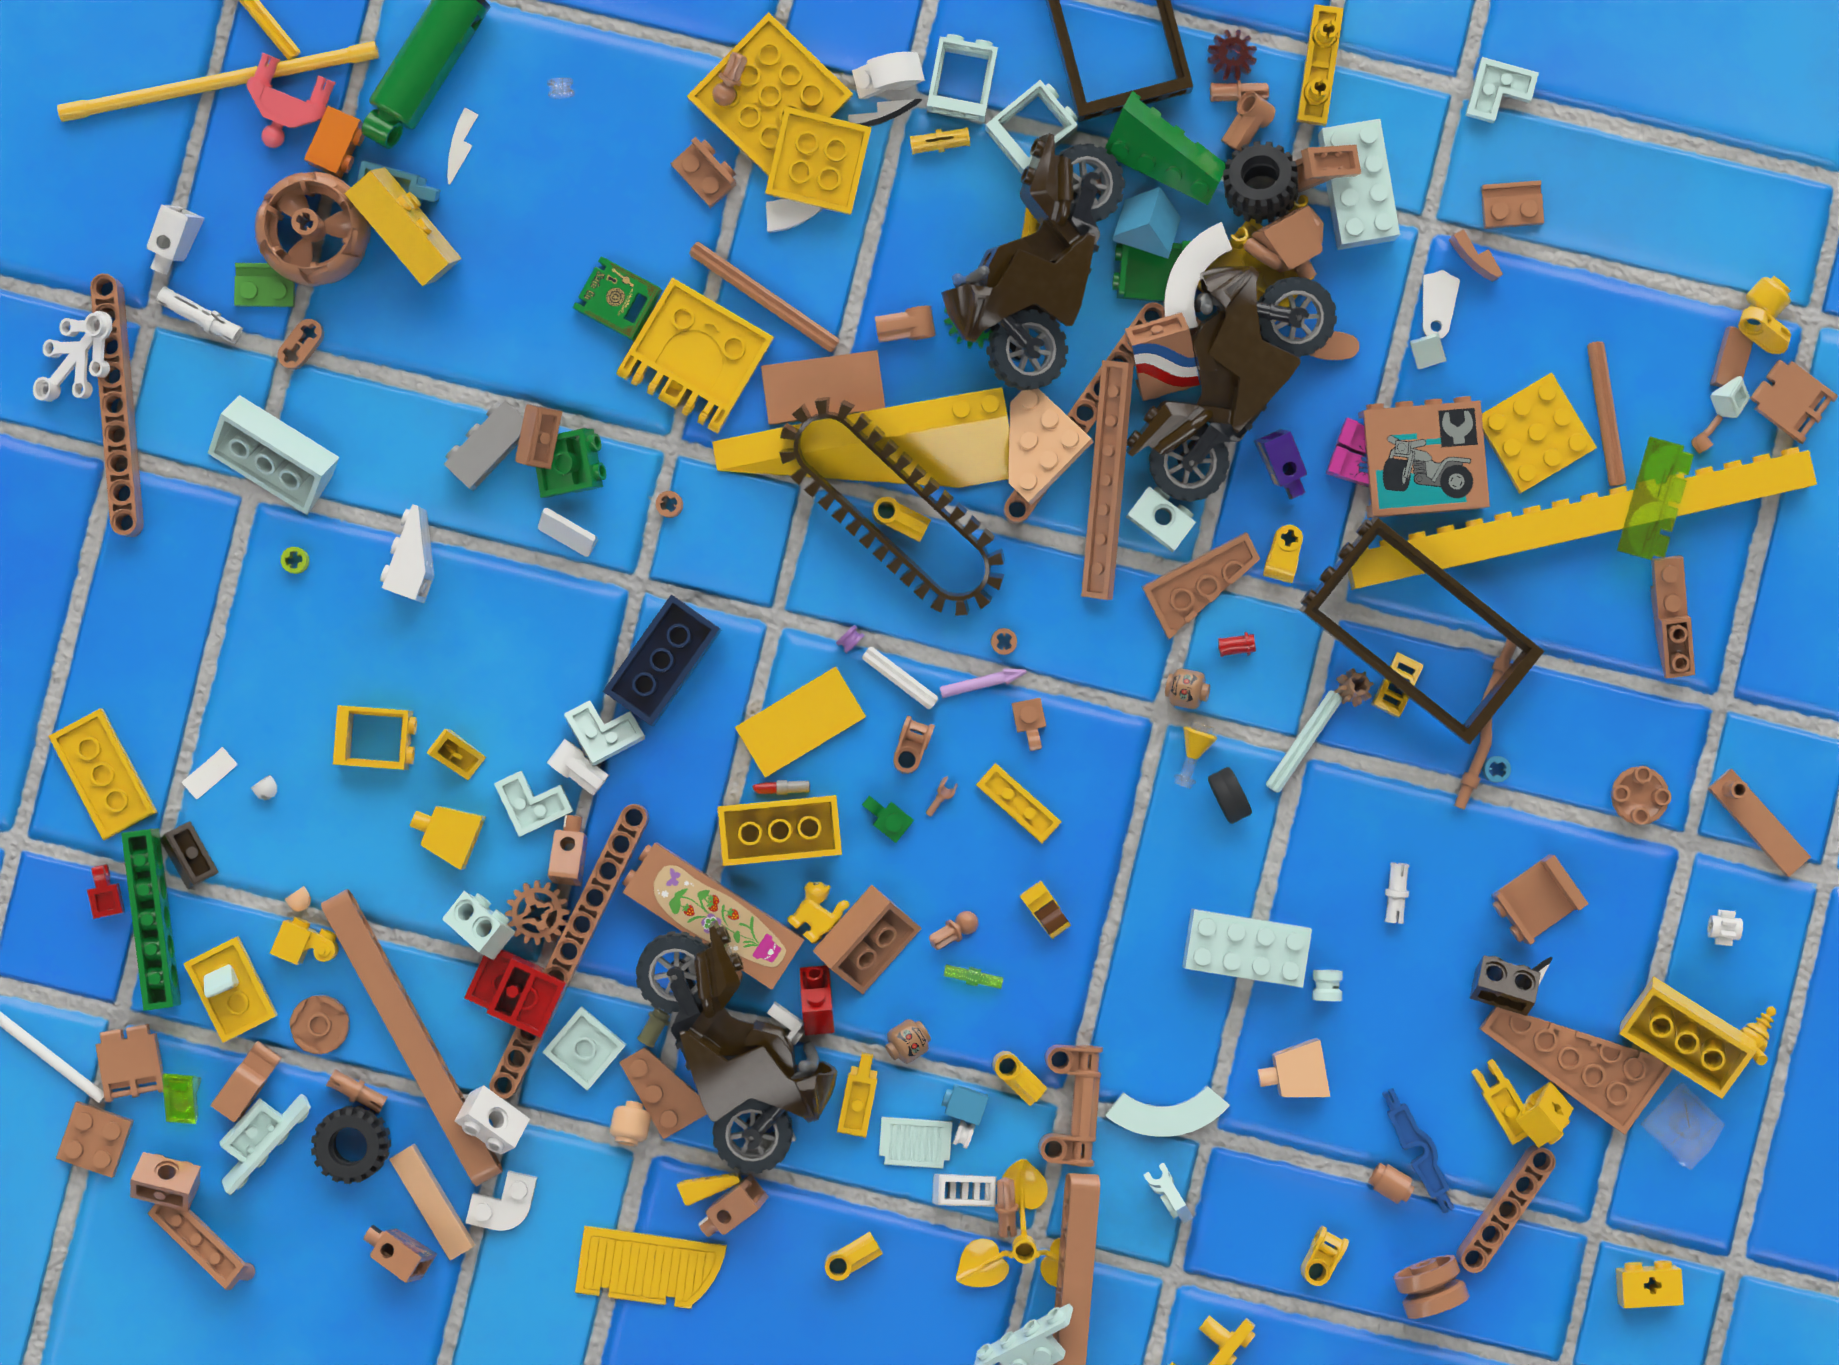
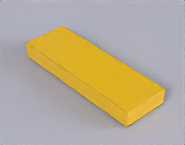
M996 763L976 784L977 787L1042 844L1062 822Z

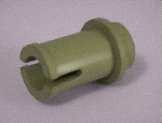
M655 1008L648 1013L650 1018L641 1034L637 1037L640 1042L652 1048L655 1046L665 1025L668 1026L670 1024L668 1021L670 1015L659 1008L658 1010Z

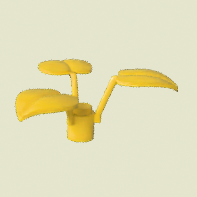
M1020 1159L1009 1166L1002 1178L1007 1177L1014 1180L1015 1203L1018 1204L1021 1235L1014 1239L1012 1251L1004 1250L1000 1253L997 1244L990 1239L980 1238L971 1241L961 1254L956 1274V1281L963 1285L989 1287L1002 1282L1009 1273V1264L1003 1258L1004 1256H1008L1011 1259L1015 1258L1019 1263L1027 1264L1035 1258L1045 1255L1040 1263L1041 1274L1048 1284L1054 1287L1057 1286L1060 1238L1052 1242L1050 1251L1046 1249L1037 1250L1034 1239L1027 1235L1025 1208L1036 1209L1044 1203L1048 1195L1047 1182L1042 1173L1027 1159Z

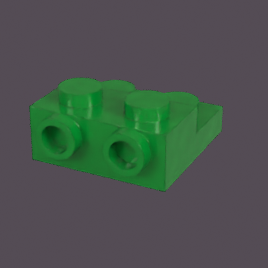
M581 428L558 434L551 469L536 467L541 498L572 492L578 493L603 487L602 480L606 479V469L603 463H599L597 451L601 450L602 444L599 435L594 434V429Z

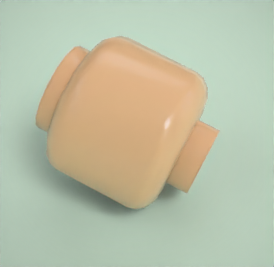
M626 1101L625 1106H617L614 1109L609 1132L615 1137L616 1143L637 1147L639 1142L647 1139L651 1115L646 1110H643L642 1103Z

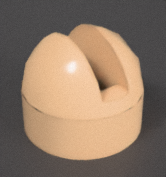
M303 886L284 900L292 910L303 911L310 905L311 897L305 886Z

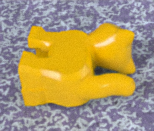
M809 881L804 887L805 899L799 904L796 912L787 918V921L796 929L803 923H808L811 930L806 931L803 936L812 944H816L823 934L829 932L839 922L844 910L848 909L850 904L848 901L843 900L836 905L833 912L828 911L820 903L827 899L831 886H826L822 882L813 883Z

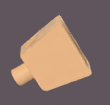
M1317 1038L1273 1053L1274 1067L1257 1070L1260 1086L1277 1085L1281 1097H1330L1321 1041Z

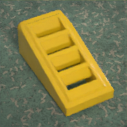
M1396 652L1390 665L1392 669L1409 680L1414 686L1424 666L1399 652ZM1399 662L1414 669L1412 675L1397 668ZM1383 679L1371 705L1399 718L1409 698L1403 693L1400 695L1388 689L1390 683ZM1386 694L1398 700L1397 705L1384 700V695Z
M729 1173L682 1180L676 1185L685 1206H689L739 1184L742 1178L740 1173Z

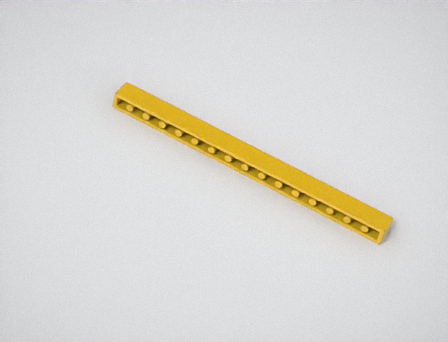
M1799 447L1782 450V456L1771 458L1770 453L1752 457L1753 463L1742 465L1741 460L1724 463L1723 470L1713 472V467L1710 466L1695 470L1696 476L1685 478L1684 473L1670 475L1666 484L1661 485L1658 498L1660 484H1656L1655 479L1637 483L1638 489L1627 491L1626 486L1609 489L1610 495L1598 497L1597 492L1580 496L1581 502L1570 504L1568 498L1551 502L1552 508L1541 510L1540 505L1522 509L1523 515L1512 517L1511 512L1494 515L1495 521L1483 523V518L1466 521V527L1455 530L1453 524L1436 528L1437 534L1426 536L1425 531L1409 534V540L1407 541L1441 569H1447L1817 485L1810 451L1799 452ZM1385 540L1379 541L1380 547L1372 549L1367 547L1348 571L1351 590L1425 574V572Z

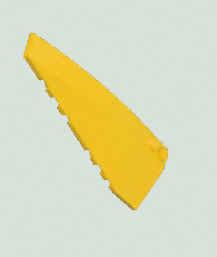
M1002 387L847 415V418L854 424L862 413L872 420L867 427L861 430L868 437L876 426L885 433V436L875 443L881 450H883L891 438L899 446L897 451L889 456L895 463L905 451L913 459L909 465L903 468L909 476L917 464H919L927 472L924 477L917 481L919 485L926 486L931 477L940 486L962 488L1009 479L1010 429ZM823 419L813 421L804 429L800 443L802 455L807 463L823 478L907 484L845 425L837 420ZM797 424V425H792V426L795 427V428H797V429H799L802 424ZM783 427L712 442L717 471L791 476L801 466L796 458L782 464L779 452L782 449L794 448V440L780 438Z

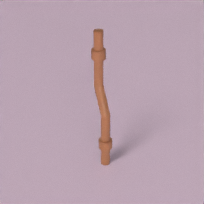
M1508 639L1500 657H1496L1492 666L1494 671L1482 700L1512 664L1510 661L1517 646ZM1492 718L1480 731L1479 746L1468 772H1464L1460 782L1462 787L1454 806L1465 810L1473 789H1477L1481 779L1479 774L1492 745Z

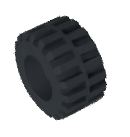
M1260 141L1253 142L1254 146L1249 147L1248 144L1241 146V152L1235 150L1232 153V160L1228 159L1225 164L1226 170L1223 171L1227 205L1230 209L1233 208L1234 214L1237 217L1243 215L1244 221L1250 222L1251 219H1255L1256 224H1262V220L1268 219V223L1275 221L1276 216L1282 217L1286 215L1285 209L1291 211L1294 201H1297L1298 172L1296 162L1293 161L1289 151L1284 153V147L1278 145L1275 148L1273 147V142L1267 141L1265 145H1260ZM1256 176H1268L1276 180L1271 187L1266 189H1253L1246 185L1250 179Z
M345 1106L327 1115L317 1125L315 1129L316 1134L312 1136L311 1143H314L311 1153L316 1156L317 1160L314 1163L317 1167H322L323 1171L321 1173L323 1175L332 1176V1181L335 1182L344 1181V1184H351L357 1181L358 1183L372 1176L384 1165V1161L388 1159L390 1154L388 1152V1148L391 1147V1140H388L390 1131L389 1128L384 1127L383 1123L385 1121L383 1118L375 1116V1111L371 1109L367 1111L363 1106ZM343 1128H355L364 1135L367 1142V1151L361 1160L349 1161L339 1154L336 1148V1137Z

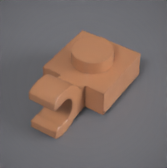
M1041 698L1012 703L1017 733L1026 731L1029 750H1040L1042 745L1038 729L1046 727Z

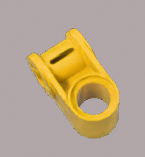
M1285 525L1276 531L1266 559L1263 576L1288 583L1293 582L1303 541L1302 532L1298 527ZM1290 530L1292 531L1291 536L1296 538V540L1285 546V540L1281 539V535L1287 534Z
M1321 1226L1315 1234L1310 1249L1301 1264L1302 1277L1315 1286L1326 1284L1336 1265L1343 1257L1349 1240L1346 1238L1340 1239L1327 1232L1326 1227ZM1327 1241V1242H1329L1330 1244L1334 1245L1335 1247L1332 1248V1247L1328 1246L1327 1244H1325L1324 1242ZM1319 1263L1323 1268L1321 1276L1315 1279L1310 1278L1309 1268L1313 1264Z

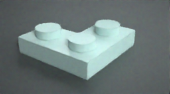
M1482 57L1465 116L1494 123L1502 96L1530 103L1539 72Z
M589 700L564 714V718L592 766L645 739V735L631 711L604 725Z
M519 771L494 783L519 837L574 812L562 785L534 797L523 771Z

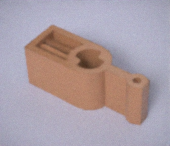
M257 1041L210 1106L232 1122L239 1121L257 1097L282 1057L260 1041Z

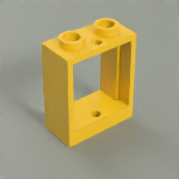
M337 705L333 765L409 770V764L414 763L415 748L410 746L411 735L416 734L417 717H413V711ZM354 714L402 718L399 762L350 758Z

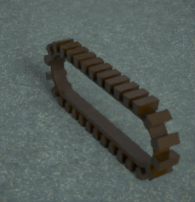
M830 397L817 398L815 405L818 414L811 416L805 403L792 414L802 425L799 429L788 423L783 426L780 438L794 440V448L782 449L779 452L782 464H785L796 458L801 468L790 477L798 485L802 483L807 474L814 479L804 489L812 498L817 494L820 487L828 492L817 502L827 511L834 499L842 506L835 510L831 516L841 523L848 512L853 515L855 519L848 523L845 529L853 536H855L861 525L869 531L861 536L859 542L867 549L875 537L883 543L872 554L882 562L890 550L896 557L890 560L886 567L896 574L902 563H904L909 570L902 574L900 580L909 587L917 575L923 582L916 586L913 592L923 600L931 588L938 594L930 606L934 610L941 613L945 600L948 599L957 601L955 616L968 615L970 609L967 599L975 597L980 609L991 602L992 596L983 589L987 583L999 590L1004 574L990 572L991 565H1003L1005 562L1002 548L990 554L985 548L988 543L993 541L995 535L985 528L979 539L973 536L971 533L980 527L981 522L973 515L965 527L957 521L966 515L968 510L958 502L950 514L944 507L951 503L954 497L944 490L938 501H936L930 494L935 492L940 487V484L932 477L923 489L917 481L924 477L927 472L919 464H917L909 476L903 468L909 465L913 459L905 451L895 463L889 456L897 451L899 446L891 438L883 450H881L875 443L882 439L885 433L878 426L873 429L869 437L861 431L872 420L864 413L860 415L855 424L847 418V415L854 408V404L843 400L839 412L835 413L829 412ZM826 418L837 420L845 425L981 553L985 563V575L982 582L976 588L966 593H952L940 587L807 463L802 455L800 445L804 429L811 422Z

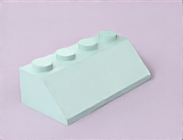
M240 395L220 414L208 450L209 455L306 515L310 513L331 480L339 460L337 455Z

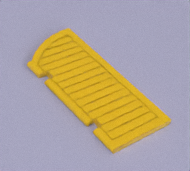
M585 1225L575 1293L600 1296V1289L602 1287L609 1288L608 1298L666 1305V1296L675 1297L674 1307L692 1309V1305L703 1296L715 1280L723 1263L727 1245Z

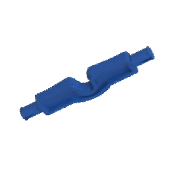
M1393 1088L1388 1090L1393 1101L1387 1091L1383 1092L1382 1095L1390 1108L1387 1114L1395 1128L1401 1147L1404 1150L1418 1145L1423 1147V1153L1411 1161L1412 1168L1424 1184L1431 1198L1436 1197L1442 1212H1449L1444 1201L1451 1211L1454 1209V1206L1446 1193L1449 1191V1186L1437 1165L1438 1154L1434 1142L1424 1131L1418 1128L1408 1106L1405 1103H1400Z

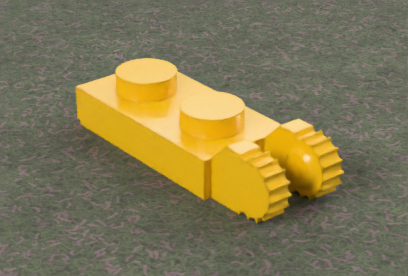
M1491 1059L1487 1062L1488 1069L1498 1083L1489 1088L1481 1071L1476 1068L1471 1071V1074L1483 1091L1481 1092L1482 1096L1510 1143L1514 1145L1528 1136L1515 1121L1524 1104L1509 1079L1504 1077L1496 1062Z

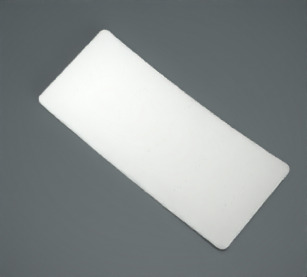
M221 747L205 763L184 779L182 784L195 799H198L237 766V763Z

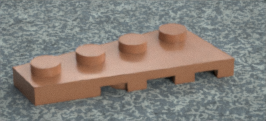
M1245 532L1141 586L1166 637L1171 639L1181 627L1189 623L1197 616L1198 612L1214 601L1224 589L1233 584L1257 563L1260 557L1248 533Z

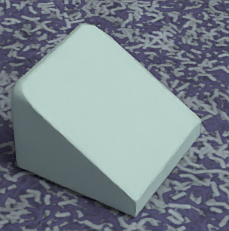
M1439 333L1410 341L1418 369L1447 361Z
M1742 376L1735 377L1714 391L1710 396L1717 415L1737 418L1750 399Z
M230 964L204 976V994L206 997L216 996L238 986L239 980Z

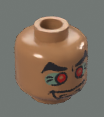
M1183 668L1177 669L1174 674H1169L1165 687V696L1169 697L1172 705L1188 709H1197L1202 701L1207 702L1210 693V684H1206L1205 675L1202 672Z
M907 1019L887 1033L889 1043L885 1045V1048L893 1060L899 1058L902 1062L908 1064L928 1051V1042L931 1041V1037L920 1021L914 1022L911 1019Z

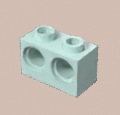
M463 891L442 920L475 950L494 960L514 935L515 931L507 924L510 921L509 918L498 910L493 912L488 908L491 903L479 893L473 896Z

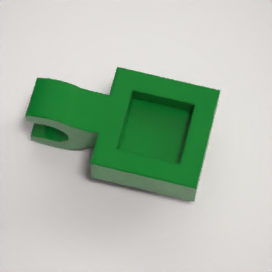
M868 796L862 804L878 817L873 825L895 843L914 821V819L892 802L884 808L871 796Z

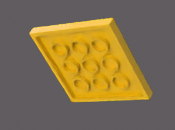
M769 12L687 95L688 100L768 177L785 106L832 118L853 97V93ZM732 52L742 54L747 58V63L740 77L742 83L740 86L734 85L736 91L735 100L728 106H721L714 101L712 96L714 87L718 83L723 82L719 74L724 72Z

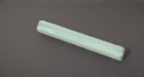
M1332 690L1327 693L1266 782L1268 788L1277 793L1282 790L1341 704L1343 699L1341 695Z

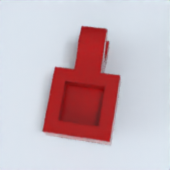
M108 864L91 868L96 888L88 889L87 892L93 919L125 912L119 883L110 885Z

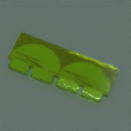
M1654 437L1648 438L1616 551L1652 560L1653 555L1665 558L1670 537L1660 534V530L1673 531L1679 510L1678 508L1668 506V502L1681 503L1687 482L1685 479L1676 477V474L1689 475L1694 457L1693 454L1683 451V445Z

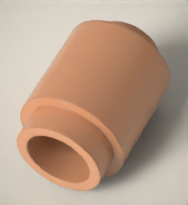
M1379 1163L1368 1181L1369 1184L1374 1186L1373 1190L1396 1204H1399L1401 1200L1407 1202L1415 1188L1411 1185L1413 1180L1411 1177L1389 1164L1385 1166Z

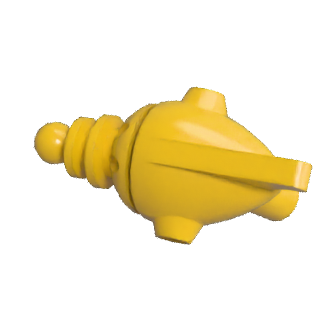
M1772 1006L1766 1009V1014H1760L1761 1018L1756 1017V1023L1746 1024L1740 1029L1741 1032L1756 1040V1053L1752 1058L1758 1065H1764L1768 1061V1057L1763 1052L1767 1047V1040H1769L1767 1029H1771L1770 1022H1774L1771 1017L1776 1015V1009Z

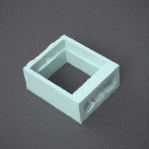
M947 34L946 37L940 36L927 102V112L984 122L998 47H994L992 42L986 40H976L973 43L964 41V38L959 35ZM945 52L988 60L980 103L937 96Z
M1041 80L985 126V131L1021 174L1030 165L1032 155L1028 157L1002 125L1035 98L1039 97L1064 127L1062 131L1054 136L1055 148L1076 132L1078 127L1076 123L1078 118L1072 109L1068 106L1064 108L1057 100L1059 95L1049 83L1045 86Z

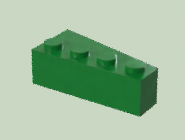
M1132 91L1105 146V149H1107L1106 153L1109 155L1113 154L1118 162L1208 205L1223 176V171L1226 170L1225 163L1199 142L1194 143L1184 135L1185 131L1177 125L1173 127L1160 117L1162 113L1153 106L1151 108L1140 101L1141 97Z

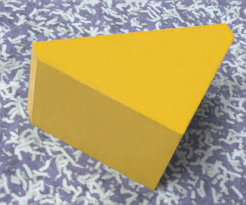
M444 729L427 751L430 756L467 780L471 778L486 758V756L451 729Z

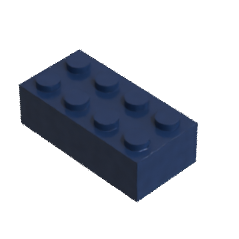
M671 594L602 692L649 725L655 726L722 630Z

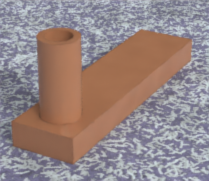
M1728 769L1707 788L1785 876L1790 877L1811 858L1733 769Z
M155 1204L147 1213L224 1289L231 1290L239 1280L248 1281L254 1277L255 1267L251 1263L244 1262L190 1209L186 1212Z

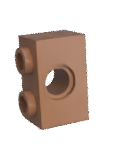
M143 1152L130 1180V1197L188 1212L200 1185L201 1166L187 1161L182 1162L166 1158L160 1154Z

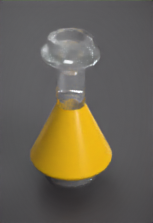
M1193 720L1190 727L1185 726L1183 728L1186 759L1181 774H1174L1173 776L1176 778L1175 784L1190 789L1192 784H1196V781L1191 778L1197 760L1217 740V737L1212 735L1214 727Z

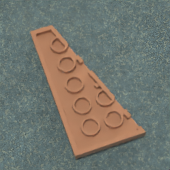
M1496 1006L1479 1027L1489 1037L1624 1135L1673 1069L1651 1054Z

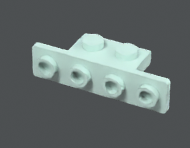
M300 1094L282 1115L259 1098L219 1142L220 1146L239 1160L222 1179L226 1193L231 1195L236 1189H241L254 1169L261 1167L266 1162L269 1153L276 1145H281L287 1139L289 1131L297 1123L299 1124L305 1120L311 1108L306 1096Z
M1070 1304L1061 1308L1055 1307L1046 1316L1038 1320H1030L1023 1328L1015 1332H1007L1000 1340L992 1344L987 1343L983 1345L976 1353L974 1365H994L998 1362L1001 1365H1053L1064 1359L1066 1351L1051 1334L1069 1325L1073 1307Z

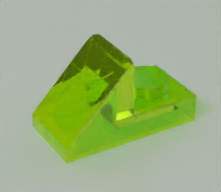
M163 1073L162 1082L166 1122L196 1124L198 1119L197 1091L201 1083V1077Z

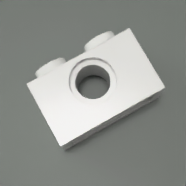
M483 1085L469 1093L455 1122L462 1126L465 1133L475 1136L484 1142L490 1151L501 1155L516 1147L530 1118ZM489 1118L493 1122V1127L489 1123Z

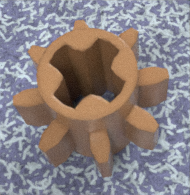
M1352 668L1346 672V675L1342 674L1336 679L1340 685L1335 690V693H1339L1342 696V704L1352 702L1353 706L1357 707L1362 704V700L1366 701L1372 697L1368 691L1374 684L1369 682V679L1366 677L1367 672L1364 671L1363 673L1356 674L1355 669Z

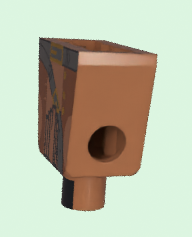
M372 1225L363 1238L364 1241L374 1247L370 1257L405 1283L422 1279L437 1255L436 1252L399 1229H390L384 1232L375 1225Z

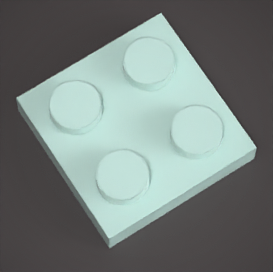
M581 1006L542 1053L588 1091L627 1044Z

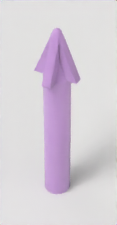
M1003 669L1001 672L941 686L942 698L1002 683L1009 684L1026 674L1027 671L1023 669Z

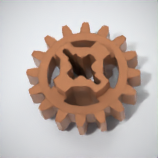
M540 880L534 882V888H531L528 883H524V892L515 889L513 893L517 897L516 900H507V903L513 906L512 910L505 912L506 916H512L513 919L508 925L510 927L516 926L515 937L521 934L525 935L524 943H528L531 938H534L535 944L540 945L543 937L548 943L552 942L551 934L554 933L561 936L562 931L559 926H566L568 921L563 919L564 915L571 913V910L563 908V905L568 902V898L560 899L558 896L562 890L559 888L554 892L551 891L552 883L547 882L544 888L541 887ZM536 893L546 894L552 901L545 902L540 900ZM525 898L526 908L524 913L519 915V906ZM535 904L537 908L550 907L541 915V921L538 917L526 919V916L535 910ZM557 910L556 921L550 927V916L552 912ZM526 923L535 925L539 932H532L523 925Z

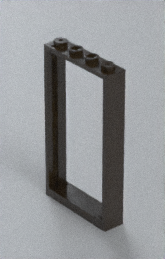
M1045 0L1078 122L1122 111L1132 91L1141 97L1140 101L1145 105L1192 92L1193 83L1170 0H1156L1177 79L1086 102L1060 1Z
M1375 517L1371 521L1366 519L1357 529L1356 533L1359 536L1352 544L1347 542L1337 556L1340 560L1334 567L1329 565L1320 575L1319 580L1322 582L1316 590L1310 589L1301 599L1300 603L1303 606L1299 611L1459 739L1470 745L1544 653V650L1382 520ZM1377 535L1522 650L1464 724L1457 721L1319 610L1320 606Z

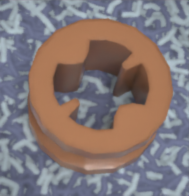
M664 491L656 499V509L667 518L676 517L683 509L682 498L673 491ZM669 497L671 500H677V505H674L676 509L673 512L668 509H662V504H665L663 502L664 498Z
M998 629L991 637V646L998 654H1010L1017 646V637L1010 629ZM1003 633V636L1008 633L1012 637L1009 640L1011 647L1005 650V647L1001 650L996 646L999 643L997 636Z

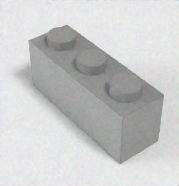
M506 401L502 404L499 402L495 403L486 413L488 418L481 426L478 423L475 424L466 434L468 439L461 446L455 445L445 456L448 460L444 465L472 491L518 445L523 417Z

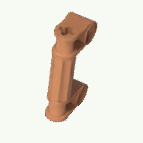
M1058 1044L1049 1047L1045 1053V1062L1053 1072L1075 1075L1070 1134L1048 1133L1042 1136L1038 1143V1150L1047 1162L1094 1167L1092 1148L1093 1142L1096 1141L1101 1077L1098 1067L1099 1054L1103 1052V1047ZM1059 1051L1065 1052L1067 1056L1065 1064L1060 1067L1054 1066L1051 1060L1054 1053ZM1050 1141H1058L1060 1143V1150L1055 1155H1047L1045 1153V1146Z

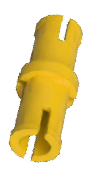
M968 127L943 132L941 129L935 130L936 133L910 136L912 155L935 150L941 153L945 152V149L970 146Z

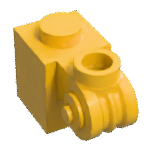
M294 917L293 920L283 921L269 954L299 965L303 963L310 948L314 949L313 953L317 960L325 962L337 956L339 947L336 942L337 936L334 932L321 928L319 933L309 928L310 922Z

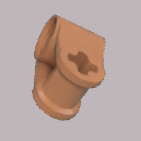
M907 715L893 760L897 771L902 774H910L917 770L924 750L927 749L935 727L934 724L928 726L912 720V717ZM910 730H914V731H916V732L922 733L923 735L914 733V732H912V731H910ZM909 752L915 757L914 766L911 768L900 766L898 757L902 753Z

